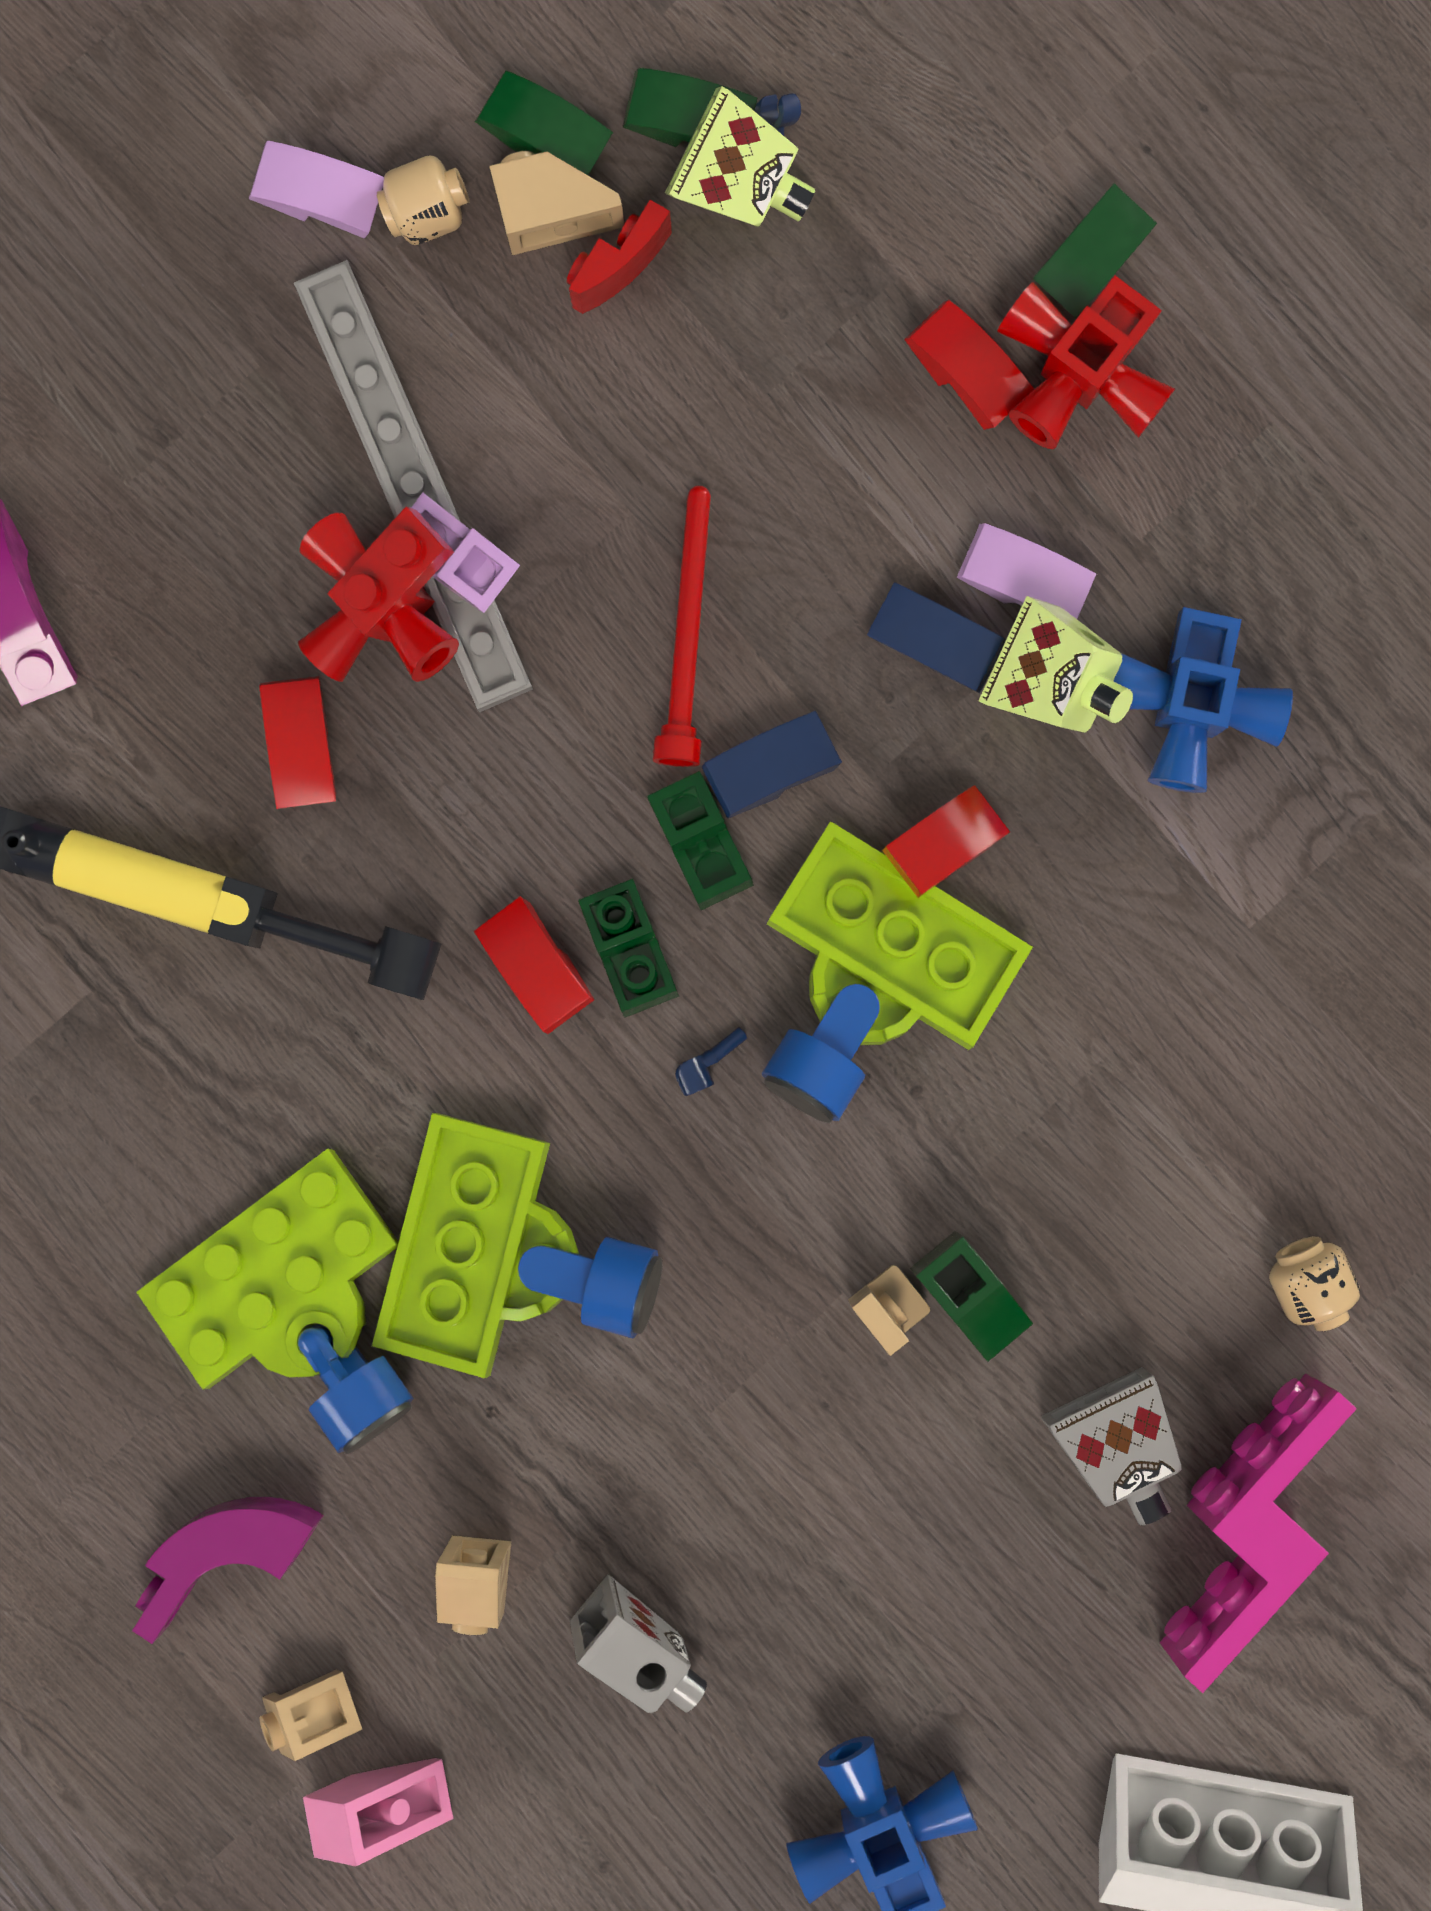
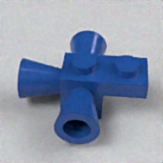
M1183 607L1178 613L1166 672L1121 653L1122 663L1113 681L1132 691L1133 700L1130 709L1158 710L1155 726L1169 729L1149 775L1148 782L1178 791L1192 793L1207 792V737H1215L1226 730L1228 726L1275 747L1281 743L1291 715L1293 691L1291 688H1237L1240 669L1232 667L1242 619Z
M861 1736L853 1738L827 1751L819 1759L818 1765L847 1806L841 1809L844 1831L786 1843L793 1870L808 1903L811 1904L859 1869L868 1892H874L881 1911H939L945 1908L944 1897L920 1842L978 1830L973 1813L954 1770L904 1805L896 1786L884 1790L874 1739L872 1737Z

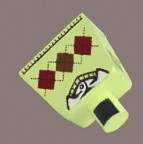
M721 86L715 89L665 194L759 227L770 206L796 221H800L814 196L815 188L787 173L798 152V148L736 95Z
M1026 596L979 698V702L1051 725L1086 733L1091 728L1097 715L1112 723L1122 720L1130 709L1133 693L1130 689L1113 681L1122 663V655L1119 651L1063 608Z

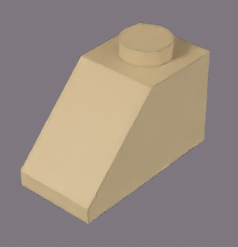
M530 151L516 152L506 156L500 164L490 166L512 255L623 228L624 226L619 193L549 152L534 154Z
M462 1536L451 1537L436 1565L437 1623L452 1624L454 1632L466 1635H482L488 1632V1628L498 1629L505 1609L511 1541Z

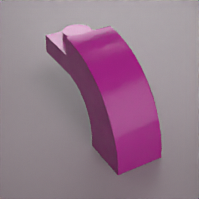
M0 498V668L20 705L23 706L76 685L78 676L39 602L28 569L27 556L29 551Z
M246 1497L218 1504L193 1517L170 1536L145 1564L147 1568L158 1575L152 1579L135 1605L143 1614L132 1632L153 1644L169 1627L201 1575L216 1567L228 1564H247L263 1569L280 1580L293 1565L324 1515L310 1507L282 1498Z

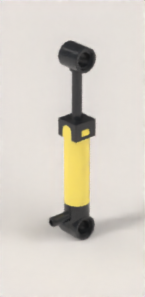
M0 806L1 870L39 880L249 947L260 949L266 932L370 965L371 972L367 983L420 1000L425 998L442 945L441 943L385 926L382 937L378 942L273 910L278 895L277 892Z

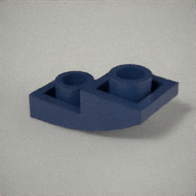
M895 582L867 633V636L979 694L1006 642V639Z
M813 711L759 734L705 762L702 765V769L728 819L778 799L787 789L834 771L842 761L817 712Z

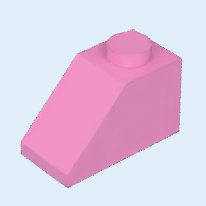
M438 1758L352 1774L303 1797L314 1858L351 1866H358L453 1819L443 1761Z

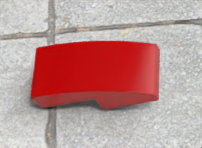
M649 200L640 216L633 213L625 222L617 240V246L621 247L620 250L599 238L590 254L584 251L579 254L567 277L573 309L584 314L600 306L629 285L649 265L672 233L669 210Z
M950 300L944 301L904 339L937 385L941 386L950 383L984 430L995 428L1012 408L1034 390L1026 377L999 345L973 319Z
M320 677L260 683L264 729L276 809L335 802L336 790L328 745V729Z
M974 785L885 846L882 851L917 898H920L959 868H963L1007 836L1010 831Z
M521 896L474 930V933L506 983L544 1033H551L595 1000L569 956L557 948L531 903Z

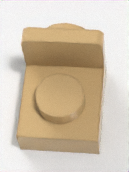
M896 1265L889 1266L848 1299L852 1309L890 1356L909 1342L905 1332L930 1312L929 1305Z
M334 1670L282 1695L273 1692L262 1697L267 1713L260 1716L259 1720L265 1740L272 1751L279 1749L282 1755L293 1761H297L362 1730L344 1674L340 1670Z

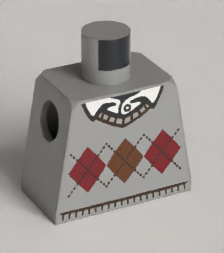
M1143 1367L1041 1416L1046 1427L1105 1507L1127 1499L1139 1525H1147L1158 1521L1171 1512L1172 1509L1159 1482L1177 1474L1182 1468L1158 1384L1154 1376Z
M607 1574L570 1620L577 1664L647 1713L656 1712L666 1699L670 1700L684 1712H689L702 1698L707 1682L690 1669L691 1664L682 1636Z

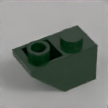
M954 1231L910 1268L987 1362L1033 1325V1322L1001 1281L957 1231Z

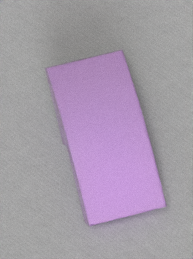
M266 141L249 199L304 222L310 216L365 238L369 234L378 204L377 192L383 188L384 177L319 153L282 143Z
M422 493L411 508L417 510L454 551L453 555L432 577L473 607L485 613L520 565L472 528L470 530L426 494Z
M983 523L979 524L957 578L1004 604L1017 603L1022 606L1026 596L1057 605L1077 619L1096 573L1027 539Z

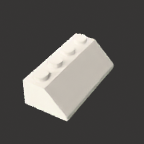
M1116 1753L1112 1762L1099 1839V1902L1145 1911H1363L1353 1796Z

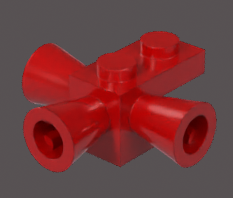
M1115 275L1091 307L1086 306L1071 325L1038 286L1032 282L1013 304L997 330L998 333L1049 356L1040 374L1046 380L1009 411L1008 415L1012 423L1020 432L1036 444L1047 449H1055L1077 404L1079 403L1085 409H1088L1100 394L1139 438L1168 401L1175 388L1124 365L1123 362L1150 329L1162 310Z
M406 506L367 550H365L348 518L343 513H333L324 517L306 533L300 544V553L338 581L327 594L341 609L298 641L299 648L315 667L328 677L343 682L369 637L391 642L415 682L424 681L434 676L450 662L458 650L459 641L423 615L435 602L424 590L423 586L453 555L454 551L417 510Z

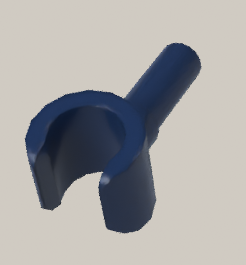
M793 93L782 95L779 103L777 95L773 94L763 97L757 103L755 112L784 136V127L794 125L799 120L801 103L797 95Z
M740 1027L710 1050H706L703 1054L689 1059L677 1067L675 1076L683 1095L688 1096L714 1085L707 1067L719 1062L748 1039Z

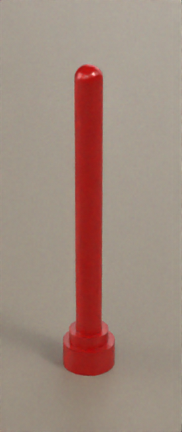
M700 485L691 488L687 496L668 724L662 725L661 735H657L654 738L653 762L676 767L699 766L702 741L696 738L697 729L691 726L711 495L706 487Z

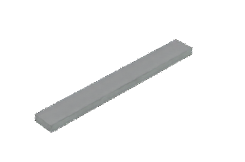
M348 260L294 282L394 517L396 518L406 506L411 508L420 495L424 493L460 521ZM431 577L424 587L426 592L435 601L433 608L442 629L459 641V647L454 657L477 710L482 712L533 690L495 600L485 613H482Z

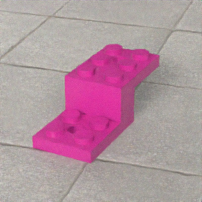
M1305 1374L1300 1380L1293 1378L1284 1384L1274 1396L1272 1405L1275 1408L1259 1425L1257 1423L1248 1425L1234 1440L1231 1447L1234 1453L1219 1470L1216 1467L1207 1470L1197 1480L1191 1490V1494L1194 1497L1187 1506L1238 1554L1232 1563L1225 1561L1214 1569L1204 1585L1207 1591L1191 1608L1184 1606L1170 1618L1164 1629L1166 1636L1160 1641V1644L1183 1676L1202 1693L1205 1692L1329 1554L1273 1502L1357 1409L1337 1390L1308 1374Z

